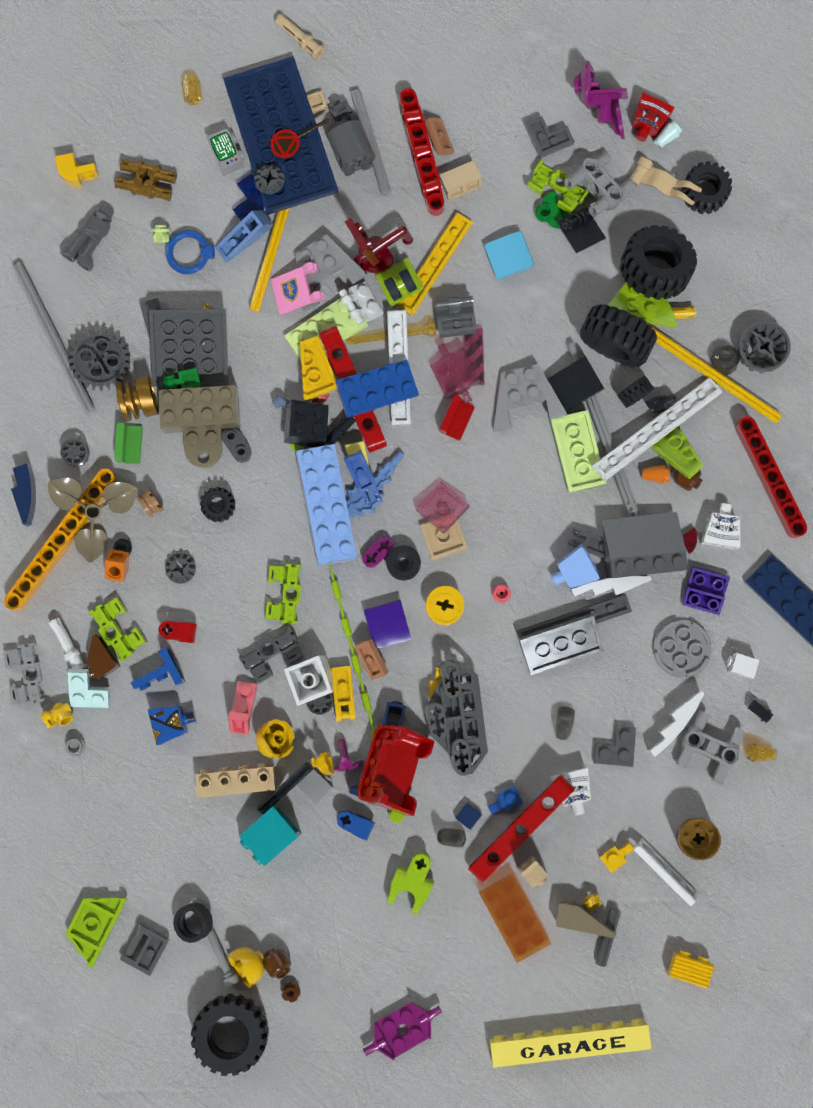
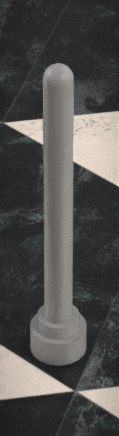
M198 897L192 899V903L201 904ZM212 928L207 937L224 972L223 982L227 988L238 983L240 979L238 974L231 971Z

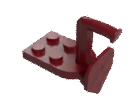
M351 217L344 221L360 247L358 255L353 260L365 272L374 274L384 272L392 266L394 260L387 247L401 238L402 242L406 245H410L413 242V237L405 226L399 227L384 238L379 236L369 238L359 222L355 223Z

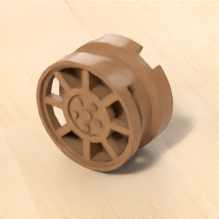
M150 488L145 490L142 497L136 496L150 518L154 517L153 512L157 513L164 510Z

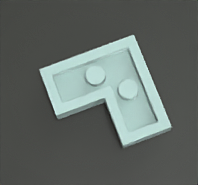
M89 669L68 670L70 707L109 708V687H90Z

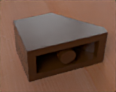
M93 635L87 665L89 666V674L93 678L96 677L101 680L118 669L120 665L100 635Z

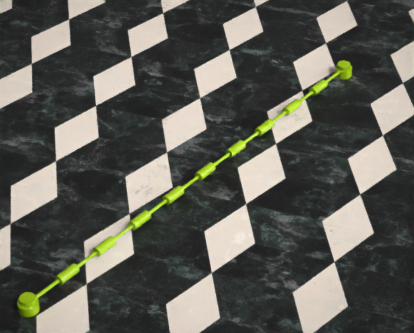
M290 444L294 452L305 449V446ZM330 564L328 566L333 581L331 586L335 600L338 599L343 618L341 624L344 635L349 640L353 655L351 661L355 674H358L363 693L360 695L364 710L369 715L373 730L371 736L373 738L375 727L370 712L372 706L368 692L365 693L360 674L362 669L359 657L355 655L350 635H352L349 620L345 618L340 599L342 598L338 581H335ZM390 810L389 818L392 822L399 823L404 819V814Z

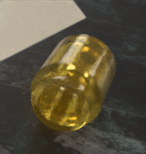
M196 75L183 77L182 90L184 101L190 105L198 104L202 100L200 80H198Z

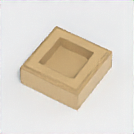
M322 90L307 95L313 114L328 109Z

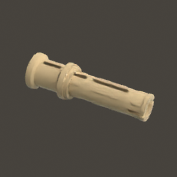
M280 14L276 18L275 24L300 44L302 50L310 53L312 59L317 60L322 56L325 47L319 45L312 35H306L286 18L284 14Z

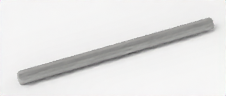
M20 262L14 264L12 268L84 412H92L94 406L83 384L78 383L79 377H73L75 371H70L69 368L73 364L68 363L70 358L23 264Z

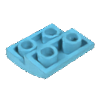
M522 231L509 234L484 245L497 280H501L514 273H521L535 266Z

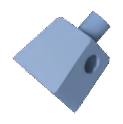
M583 543L558 561L557 565L560 571L551 575L556 586L566 581L570 588L600 579V574Z

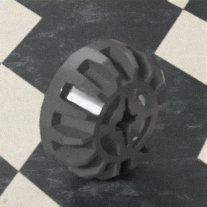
M766 320L757 321L749 325L741 333L737 341V355L741 358L740 362L749 367L750 371H757L759 374L771 373L778 369L787 360L791 349L787 332L777 323ZM750 342L753 344L752 355H749L748 352ZM765 346L766 349L761 350L760 347ZM754 356L763 358L765 362H757L752 358Z

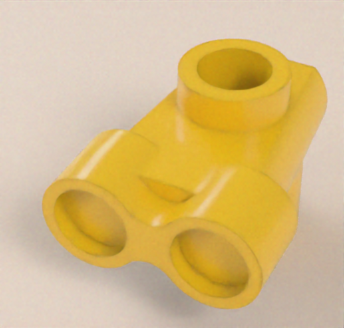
M62 702L57 703L53 706L52 710H47L40 714L48 729L55 726L56 723L60 726H65L73 720V712L67 702L64 704Z

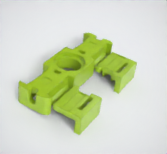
M540 160L534 169L533 178L527 184V188L540 196L544 192V186H549L564 197L563 201H558L557 206L571 215L576 206L581 205L587 197L588 189L585 191L577 185L572 189H568L566 186H558L556 180L559 178L565 180L569 175L559 169L556 172L543 165L544 160Z
M286 564L285 567H288L287 569H284L283 566L269 565L268 583L280 581V584H283L282 603H285V605L281 603L272 605V602H266L265 619L280 620V618H283L284 620H281V623L297 624L298 621H295L296 605L300 604L301 585H298L299 568H302V565ZM288 589L296 590L297 596L295 599L287 598L286 591Z
M115 597L105 605L96 606V609L88 612V616L92 615L100 627L98 629L99 633L108 646L112 645L120 657L118 661L121 662L132 656L136 648L148 641L138 627L131 630L133 633L130 635L123 634L115 622V616L119 613H127L128 611L120 598ZM110 627L116 631V635L112 639L107 636V630Z

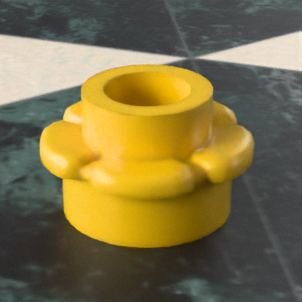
M593 893L587 895L584 898L583 906L589 911L595 910L602 903L599 899L600 895H594Z

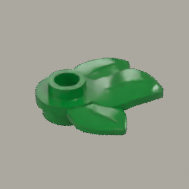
M557 192L549 193L543 198L542 204L537 206L535 210V216L538 221L547 222L550 227L560 229L557 221L563 219L568 213L557 206ZM546 211L548 215L542 216L541 212Z

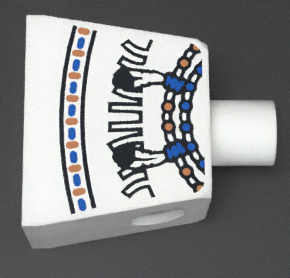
M721 503L719 513H711L709 515L700 544L734 550L740 548V517L731 515V504Z
M586 767L562 773L575 787L571 795L562 803L564 807L572 806L574 816L584 814L583 802L591 800L589 774ZM560 774L550 776L551 782H553Z

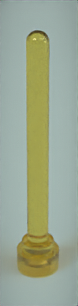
M435 321L427 322V324H424V327L407 329V337L421 334L429 335V337L437 336ZM388 332L349 337L346 339V343L352 345L387 340Z

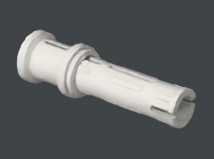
M57 618V620L50 621L48 624L65 654L64 660L68 661L71 669H87V664H84L80 657L81 652L75 649L61 619Z

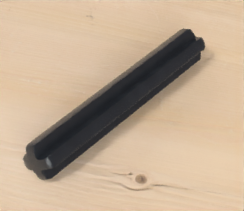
M304 763L258 805L257 810L261 814H265L313 771L314 767H312L311 763Z

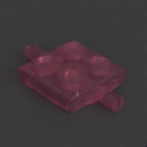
M445 344L439 345L438 349L442 357L439 361L430 365L445 398L448 400L455 395L461 394L465 403L471 402L472 398L468 390L481 381L465 349L461 348L449 353Z

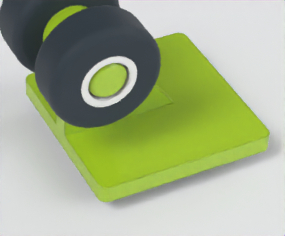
M409 258L375 275L390 306H394L424 289Z

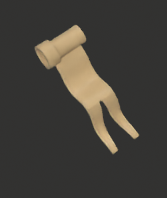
M640 157L637 167L630 177L635 182L636 187L642 183L655 187L668 197H677L690 205L694 204V201L687 195L673 188L687 187L697 192H701L702 188L690 181L677 180L666 171L653 168V163L649 159Z

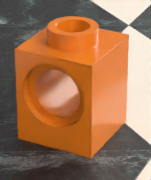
M110 549L105 559V579L124 582L129 571V552Z

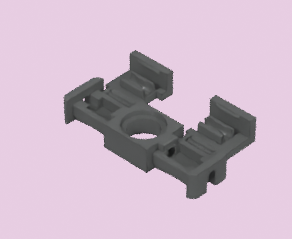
M289 626L287 627L288 630L275 638L271 636L257 644V649L244 657L239 655L244 668L251 672L257 684L273 676L271 671H267L264 665H266L265 662L277 654L285 653L288 658L286 661L289 665L305 657L297 645L298 639ZM266 644L273 645L274 650L272 653H264L263 648Z

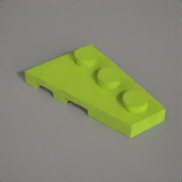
M679 426L650 447L688 479L703 468L700 458Z

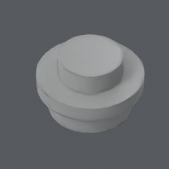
M72 737L67 740L65 750L70 756H79L85 750V743L79 737Z

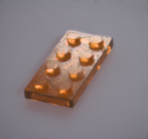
M513 873L479 891L483 902L517 963L551 944Z

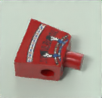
M643 92L632 127L638 130L635 138L645 142L648 135L656 137L671 117L675 107Z

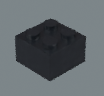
M291 399L286 407L284 443L309 447L323 446L327 440L329 405Z

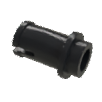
M756 699L747 708L757 715L761 722L767 723L773 716L772 710L766 709Z

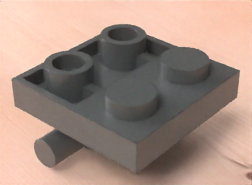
M459 296L448 297L447 300L434 302L439 338L477 333L473 296L459 298Z

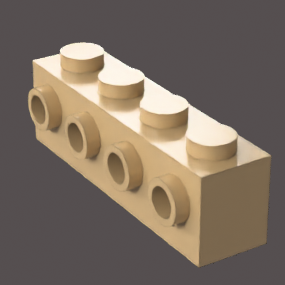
M260 763L258 768H251L250 765H241L239 770H231V767H221L219 772H212V769H202L199 774H195L197 798L277 789L275 766H270V763Z

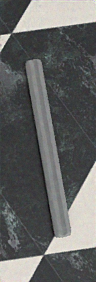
M359 89L353 90L351 96L358 119L361 121L376 155L372 165L382 195H388L391 193V188L362 93Z

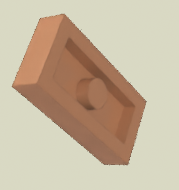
M428 118L425 120L427 132L431 137L437 155H451L455 152L442 119Z
M372 638L354 646L371 680L389 673Z

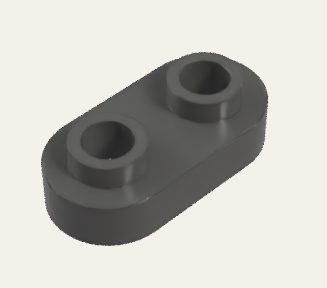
M236 428L225 429L222 433V440L234 459L239 463L249 461L252 451L239 430ZM229 434H234V439H228ZM239 450H245L244 455H239Z

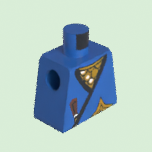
M182 706L148 709L156 746L188 733L187 724L196 722L195 712L183 713Z

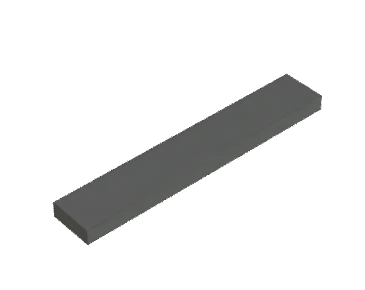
M626 594L516 631L520 638L589 614L594 615L597 624L630 613L632 610Z

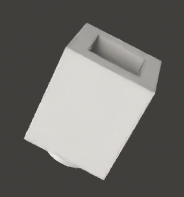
M734 653L727 662L728 672L748 679H754L759 660Z

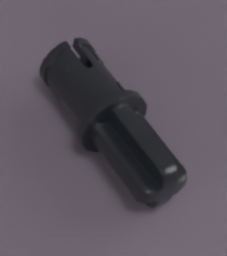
M345 416L336 426H333L334 429L327 435L325 443L332 445L342 436L344 437L346 431L355 423V419Z

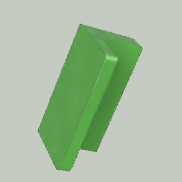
M117 422L114 460L117 463H141L142 426H128L125 423Z

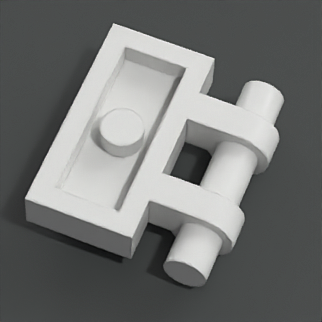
M366 282L350 287L348 293L345 289L339 292L343 305L347 306L350 311V317L356 321L357 325L362 324L364 320L367 323L384 314Z

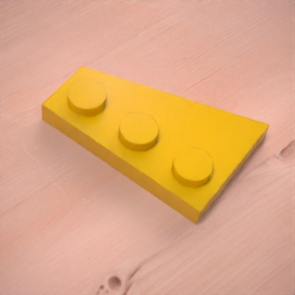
M318 335L300 342L304 401L307 402L337 390L335 375Z

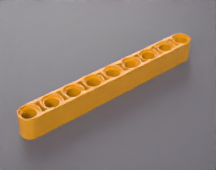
M101 469L78 500L85 505L91 503L98 506L101 505L105 500L102 494L103 490L107 485L117 482V476L109 469ZM106 474H111V480L104 483L103 477ZM99 489V496L92 498V492ZM75 503L74 507L70 509L4 599V604L8 609L20 611L27 605L74 542L76 534L88 523L90 519L86 517L85 513L81 514L80 512L81 505ZM72 520H76V527L69 529V523ZM64 535L65 542L59 545L57 539ZM48 551H53L54 553L51 560L46 559ZM41 566L42 572L36 576L34 570L36 567ZM25 582H29L30 589L25 592L23 585ZM17 597L19 603L16 607H13L11 601Z

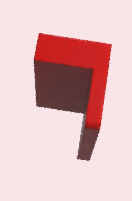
M455 395L439 432L460 441L475 407L462 401V397Z

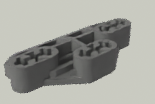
M457 659L445 660L439 666L440 681L425 707L427 728L429 734L451 756V763L455 772L465 776L473 774L488 753L479 679L475 672ZM448 665L453 667V670H450L451 677H456V681L451 679L452 685L456 687V689H453V693L447 690V688H450V681H445L444 677L449 679V674L445 671ZM461 668L468 672L465 678L466 682L470 681V683L461 684L463 682ZM464 694H468L469 708L474 710L464 711L466 709ZM434 706L439 709V711H436V716L439 719L437 723L442 729L439 730V734L433 731L436 729V723L434 721L430 722V719L435 720L434 714L430 712L434 709ZM468 721H471L473 735H477V737H467L470 736ZM458 742L463 745L460 747L461 754L463 755L461 758L464 764H466L462 770L457 767L461 764L458 757L459 751L455 748V746H458ZM471 748H475V753L480 755L473 765H471L473 763Z

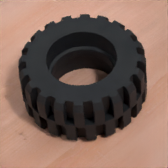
M652 225L650 228L646 226L641 228V230H637L629 238L620 263L624 280H627L628 286L630 288L633 287L636 293H642L646 298L654 297L655 300H661V298L669 299L672 296L679 295L686 289L697 265V254L695 249H692L693 245L690 240L687 241V237L683 233L679 234L678 230L674 228L672 230L668 229V226L664 225L662 227ZM646 256H656L665 260L671 266V269H662L652 265L646 259Z
M598 304L590 309L580 330V338L589 348L608 359L633 367H639L646 363L657 341L655 330L649 324H646L644 320L623 309L605 304Z
M227 994L224 997L222 995L216 997L202 1008L194 1020V1026L191 1029V1046L195 1048L194 1055L196 1059H201V1065L204 1068L208 1066L211 1068L210 1072L214 1074L216 1071L221 1072V1076H227L232 1073V1076H236L242 1071L245 1073L259 1061L266 1048L269 1034L267 1018L263 1016V1010L260 1006L256 1007L253 1000L249 999L248 1001L244 999L245 996L243 995L234 996L233 994ZM222 1017H235L242 1021L248 1030L247 1044L238 1052L223 1051L213 1041L212 1028Z

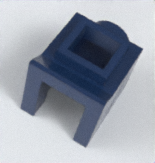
M398 701L387 702L382 725L402 726L406 706ZM390 713L399 715L398 722L388 720Z

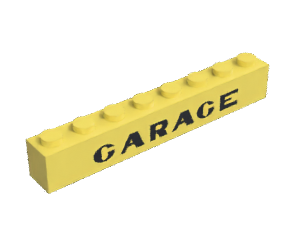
M632 1019L631 1023L614 1021L611 1022V1025L606 1026L603 1023L592 1024V1027L589 1028L578 1025L573 1026L572 1030L554 1028L552 1029L553 1032L546 1033L544 1030L533 1031V1034L525 1035L524 1032L514 1033L512 1037L495 1035L493 1036L494 1039H490L493 1068L652 1049L649 1025L643 1019Z

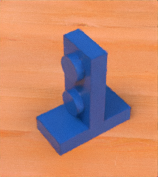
M164 647L159 650L165 665L130 682L133 689L143 691L151 687V682L155 680L160 682L168 678L167 674L169 673L175 685L179 686L185 683L169 648Z

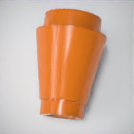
M662 465L643 468L642 479L662 484L669 482L670 467Z

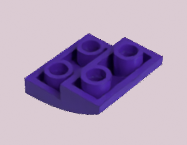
M692 566L682 605L720 615L730 576Z
M401 600L364 610L369 632L377 649L412 640Z

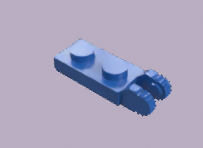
M360 450L345 457L344 461L367 506L371 504V500L366 493L367 490L373 489L375 498L378 501L381 500L382 497L376 487L377 483L362 451Z

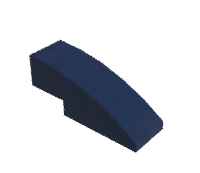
M26 463L12 468L18 486L11 488L22 524L29 527L32 524L35 512L36 486L32 467Z

